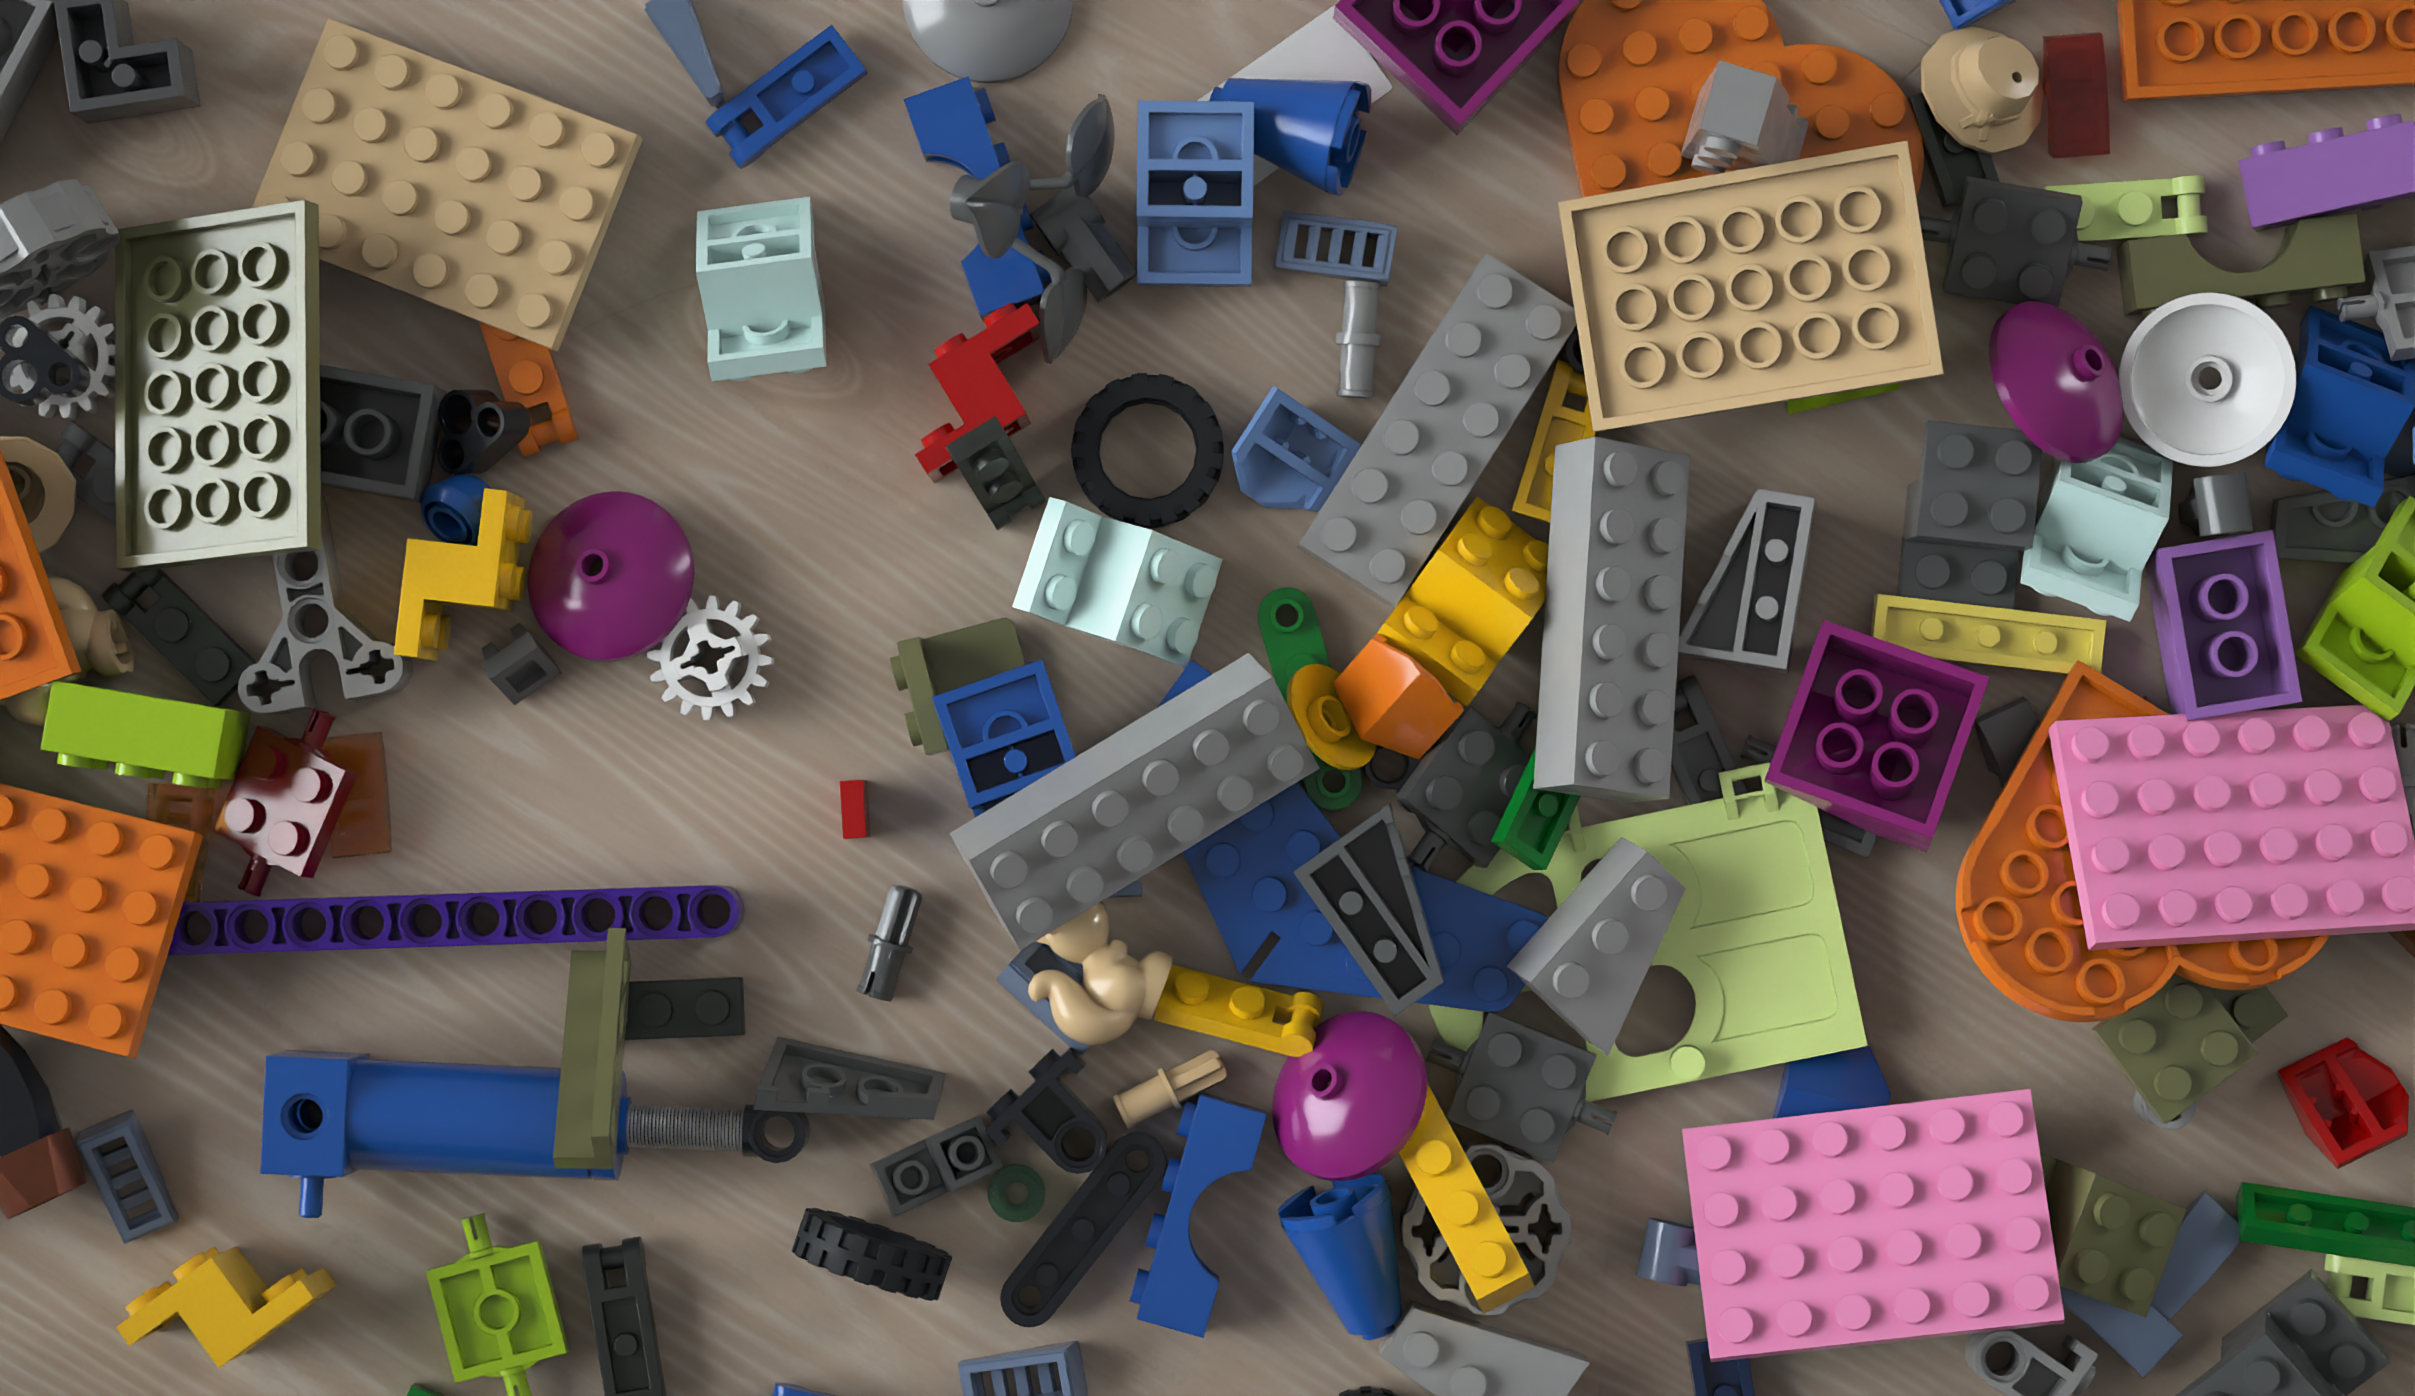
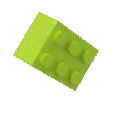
M52 681L40 750L59 753L57 764L107 770L108 763L111 761L116 762L115 774L164 780L165 771L174 772L172 779L174 784L205 789L207 787L220 789L222 779H235L242 763L251 712L85 684Z

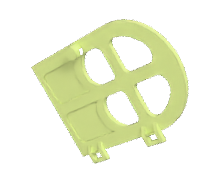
M1770 762L1719 772L1723 798L1584 827L1581 826L1576 805L1569 820L1570 829L1564 831L1546 870H1532L1500 848L1487 868L1473 865L1456 881L1457 883L1493 895L1503 886L1520 876L1529 873H1541L1552 882L1558 908L1581 883V873L1585 866L1594 860L1603 858L1616 842L1623 837L1648 851L1686 888L1650 966H1671L1681 972L1692 985L1696 1004L1690 1028L1683 1039L1672 1048L1640 1056L1624 1054L1618 1049L1615 1042L1609 1055H1606L1586 1041L1587 1051L1597 1056L1586 1080L1585 1100L1592 1102L1868 1046L1818 808L1764 782ZM1757 776L1761 777L1763 790L1735 795L1732 781ZM1525 985L1521 992L1530 991L1531 989ZM1429 1005L1436 1027L1445 1043L1467 1052V1049L1480 1035L1484 1025V1011Z

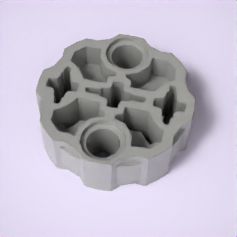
M77 179L57 181L45 188L24 192L0 204V320L28 309L27 303L31 300L42 305L48 302L49 295L56 294L60 296L66 289L90 276L107 261L109 252L120 243V233L90 185L80 186Z
M1493 1141L1467 1142L1463 1150L1470 1163L1475 1157L1483 1154L1492 1155L1499 1162V1174L1496 1179L1482 1186L1503 1225L1515 1226L1513 1228H1505L1512 1242H1525L1530 1251L1535 1255L1530 1261L1519 1248H1516L1535 1287L1483 1314L1451 1251L1441 1262L1437 1260L1448 1246L1441 1232L1433 1233L1428 1251H1426L1420 1234L1411 1232L1412 1226L1422 1224L1426 1207L1415 1183L1408 1197L1406 1207L1400 1212L1401 1242L1408 1251L1416 1269V1276L1419 1282L1439 1301L1447 1300L1458 1306L1468 1308L1473 1314L1477 1315L1503 1314L1508 1307L1517 1305L1529 1298H1539L1557 1279V1268L1562 1260L1565 1248L1571 1243L1570 1213L1565 1209L1561 1196L1555 1187V1179L1532 1156H1524L1513 1150L1500 1147L1497 1142ZM1529 1192L1533 1194L1526 1201L1521 1211L1500 1212L1498 1205H1519L1526 1194ZM1542 1204H1544L1548 1218L1552 1222L1558 1223L1557 1229H1551L1547 1232L1544 1248L1539 1243V1238L1535 1232L1528 1230L1529 1223L1538 1222Z

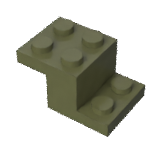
M2174 973L2166 984L2145 1003L2121 1016L2103 1020L2091 1030L2159 1121L2167 1124L2255 1058L2259 1053L2252 1043L2288 1017V1015L2266 986L2248 990L2216 989L2199 985Z
M2040 1152L2060 1286L2146 1318L2187 1209Z

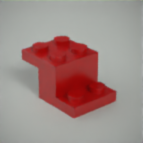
M1009 303L997 309L983 320L986 325V329L968 340L963 333H960L945 341L934 350L937 359L928 365L964 424L954 430L951 423H947L921 439L924 449L916 453L915 456L933 483L959 469L945 446L996 416L1008 437L1031 424L1026 411L997 366L1040 339V323L1028 303L1019 309H1016L1013 303Z

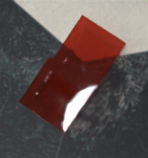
M2094 32L2043 36L2044 94L2048 97V154L2052 158L2110 154L2108 87L2102 34Z

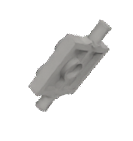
M2415 246L2369 251L2364 266L2371 287L2370 295L2338 298L2337 313L2340 314L2339 320L2345 322L2374 317L2376 323L2383 330L2391 361L2415 358Z

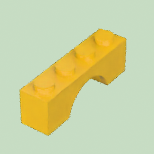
M1427 1083L1425 1105L1414 1133L1399 1152V1155L1483 1314L1531 1290L1535 1285Z

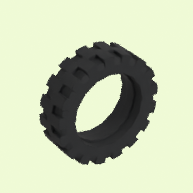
M1147 373L1132 374L1131 377L1121 380L1116 379L1110 382L1098 394L1095 393L1089 399L1074 427L1071 455L1074 471L1084 494L1103 514L1128 524L1158 528L1184 520L1207 501L1215 485H1217L1221 474L1224 457L1223 434L1212 407L1193 387L1164 374L1147 375ZM1144 403L1166 406L1181 415L1192 430L1196 445L1194 467L1185 482L1171 493L1151 499L1130 496L1114 486L1103 470L1099 454L1102 434L1112 418L1127 407Z
M806 1208L792 1248V1252L797 1257L808 1260V1263L817 1267L826 1268L831 1273L852 1278L854 1281L868 1286L870 1284L879 1287L884 1291L895 1294L898 1292L907 1297L916 1299L919 1297L929 1301L939 1299L952 1260V1256L948 1255L946 1251L935 1248L934 1245L925 1241L916 1240L913 1236L902 1232H895L888 1227L876 1223H868L860 1218L847 1217L838 1212L829 1210L826 1212L818 1208Z

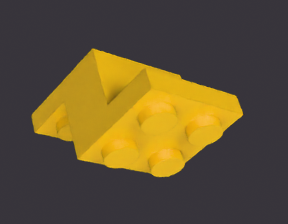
M484 488L477 546L407 538L394 655L438 662L439 650L447 649L451 632L450 616H443L444 605L512 613L514 600L521 601L523 598L526 582L525 567L518 566L520 543L528 544L532 531V510L525 509L526 499L509 491Z
M1477 496L1377 633L1387 639L1385 641L1386 644L1414 658L1424 669L1438 679L1446 692L1465 706H1468L1496 665L1545 601L1549 545L1543 541L1536 540L1513 523L1501 509L1490 506Z
M214 1246L205 1253H198L172 1273L178 1280L174 1285H171L168 1280L157 1288L155 1286L129 1303L125 1308L131 1316L116 1328L127 1344L131 1346L158 1333L181 1316L211 1359L220 1368L247 1353L337 1285L325 1268L310 1275H307L304 1269L301 1268L292 1275L288 1274L270 1288H267L238 1246L222 1253Z

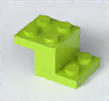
M2410 495L2398 504L2375 546L2340 573L2294 654L2387 722L2400 714L2415 686V499Z

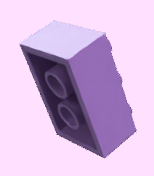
M2273 530L2153 550L2146 563V571L2171 715L2186 714L2187 721L2302 702Z

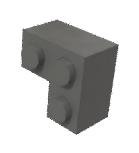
M54 0L70 113L89 124L201 107L193 51L177 38L134 45L129 6L125 0Z

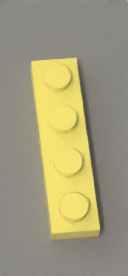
M1876 594L1874 595L1870 636L1943 661L2067 675L2075 662L2079 660L2101 673L2107 620Z

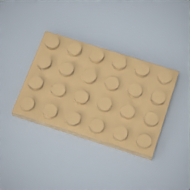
M328 18L252 208L299 200H307L319 204L320 261L558 352L643 138L633 132Z
M1908 141L1558 202L1593 432L1595 433L1944 375Z

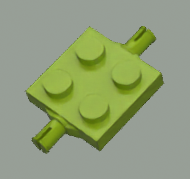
M485 1213L463 1218L461 1223L463 1224L470 1253L454 1263L431 1268L426 1271L454 1381L458 1383L480 1376L503 1377L508 1396H532L525 1370L539 1360L562 1355L570 1351L541 1239L513 1247L492 1246L484 1217Z

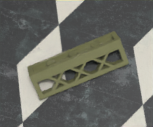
M608 928L606 951L571 950L553 1153L554 1165L557 1169H615L631 971L626 928Z

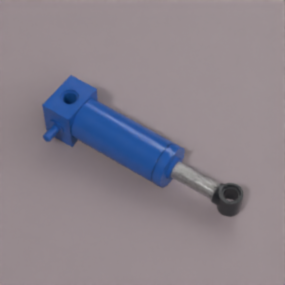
M287 1050L266 1056L260 1174L289 1175V1177L301 1178L299 1215L303 1218H319L322 1216L324 1179L344 1177L358 1170L569 1179L593 1178L594 1180L618 1181L624 1155H628L631 1146L633 1148L635 1146L637 1148L654 1147L655 1149L657 1147L659 1149L665 1147L666 1149L676 1148L677 1150L679 1148L684 1150L686 1148L688 1150L705 1149L706 1151L708 1149L710 1151L727 1150L728 1152L730 1150L732 1152L738 1150L739 1152L742 1151L743 1157H760L764 1161L780 1163L787 1162L803 1150L808 1143L811 1130L809 1119L805 1113L753 1110L754 1105L748 1104L745 1105V1109H742V1111L741 1109L733 1110V1108L730 1111L729 1108L727 1110L726 1108L719 1110V1108L712 1109L711 1107L709 1109L707 1107L702 1109L700 1107L698 1109L697 1107H691L690 1109L689 1106L687 1108L682 1106L680 1108L678 1106L676 1108L675 1106H669L668 1108V1106L661 1107L660 1105L658 1107L656 1105H651V1107L648 1105L646 1107V1105L639 1106L638 1104L635 1106L634 1104L632 1105L631 1097H627L626 1077L624 1071H622L615 1169H557L554 1165L553 1153L561 1068L369 1060V1053ZM311 1100L315 1101L322 1110L323 1118L321 1125L313 1122L309 1116L308 1108ZM780 1116L791 1122L795 1132L791 1145L780 1148L768 1142L765 1137L764 1128L769 1118Z

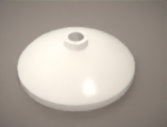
M2197 293L2177 298L2162 305L2140 323L2123 352L2119 369V384L2123 409L2127 419L2135 432L2148 446L2166 458L2179 463L2199 467H2213L2234 463L2252 455L2276 435L2286 421L2294 402L2297 371L2293 351L2288 339L2278 324L2266 312L2249 301L2236 296L2222 293ZM2207 367L2216 368L2221 373V383L2215 389H2208L2201 383V372Z

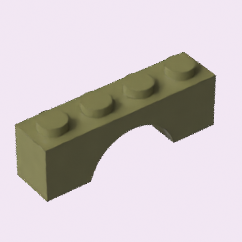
M2357 213L2303 219L2285 228L2280 247L2271 261L2262 269L2253 272H2230L2213 266L2197 253L2186 234L2128 240L2116 248L2124 315L2142 314L2143 320L2162 305L2191 294H2228L2246 301L2256 300V306L2260 309H2272L2291 305V296L2312 293L2314 303L2336 301L2340 297L2347 298L2349 297L2348 289L2366 282Z

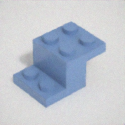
M1138 100L1137 286L1251 287L1254 102Z

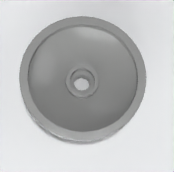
M903 0V9L910 33L916 44L936 66L961 79L969 76L972 82L999 83L1022 77L1038 68L1050 58L1068 30L1074 0Z

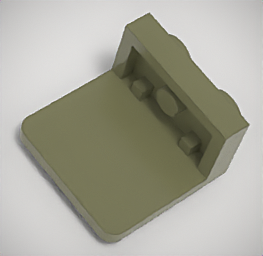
M1000 618L924 639L918 636L896 642L899 655L891 657L890 661L898 690L908 689L914 711L905 713V719L913 746L923 745L925 755L931 756L950 751L932 697L1026 665L1017 629L1013 621L1008 618Z

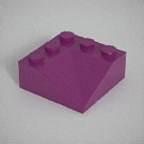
M1340 0L1335 5L1333 19L1452 132L1458 135L1575 13L1580 0Z
M1823 620L1764 782L1872 834L1927 853L1990 677Z

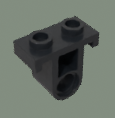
M1071 1048L1061 1056L1054 1049H1051L1028 1072L1035 1081L1020 1096L1010 1089L986 1112L994 1121L984 1131L999 1147L1010 1138L1011 1134L1004 1127L1014 1119L1040 1148L1066 1172L1081 1174L1090 1172L1099 1166L1105 1157L1109 1142L1107 1130L1102 1122L1058 1077L1067 1067L1076 1075L1085 1066V1062ZM1072 1128H1085L1092 1133L1096 1143L1092 1154L1085 1158H1075L1066 1152L1063 1146V1137Z

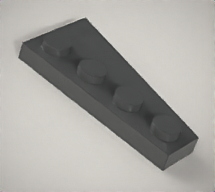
M2415 473L2384 479V491L2374 508L2357 501H2342L2334 497L2328 490L2273 499L2270 530H2273L2277 557L2280 559L2354 563L2375 546L2398 504L2409 495L2415 499Z

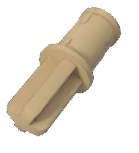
M1209 1050L1168 1071H1165L1163 1067L1157 1069L1158 1076L1126 1092L1114 1095L1113 1099L1127 1128L1130 1129L1135 1124L1172 1106H1175L1176 1110L1181 1109V1102L1225 1081L1228 1077L1227 1070L1219 1054L1215 1050Z

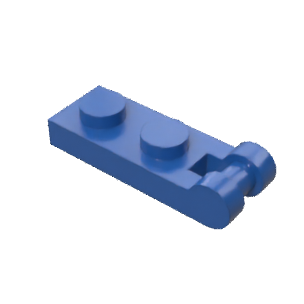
M831 24L715 111L706 120V125L715 137L723 136L732 148L729 155L737 166L742 169L756 161L769 147L868 73ZM751 111H754L763 123V126L750 135L740 121Z

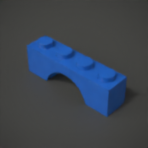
M969 76L904 99L926 162L949 164L960 168L971 176L985 179L1000 167L1011 162L1004 142L996 145L992 144L986 124L996 121L985 88L974 91ZM1025 203L1023 214L1020 216V227L1016 238L1028 245L1024 231L1033 229L1034 226ZM978 243L975 249L961 261L982 322L988 315L1009 303H1013L1016 309H1019L1027 303L1031 306L1041 302L1044 292L1043 285L1052 282L1047 270L1012 247L1002 257L993 259L983 253ZM1042 249L1038 250L1039 253L1044 255Z
M1203 1092L1199 1094L1197 1104L1185 1103L1176 1134L1187 1138L1181 1160L1172 1157L1169 1159L1161 1191L1171 1193L1165 1215L1154 1212L1145 1246L1154 1248L1155 1253L1149 1271L1138 1268L1129 1302L1139 1304L1138 1320L1204 1338L1219 1285V1276L1204 1264L1192 1245L1189 1233L1190 1214L1199 1195L1212 1182L1227 1174L1252 1169L1267 1116L1266 1110Z

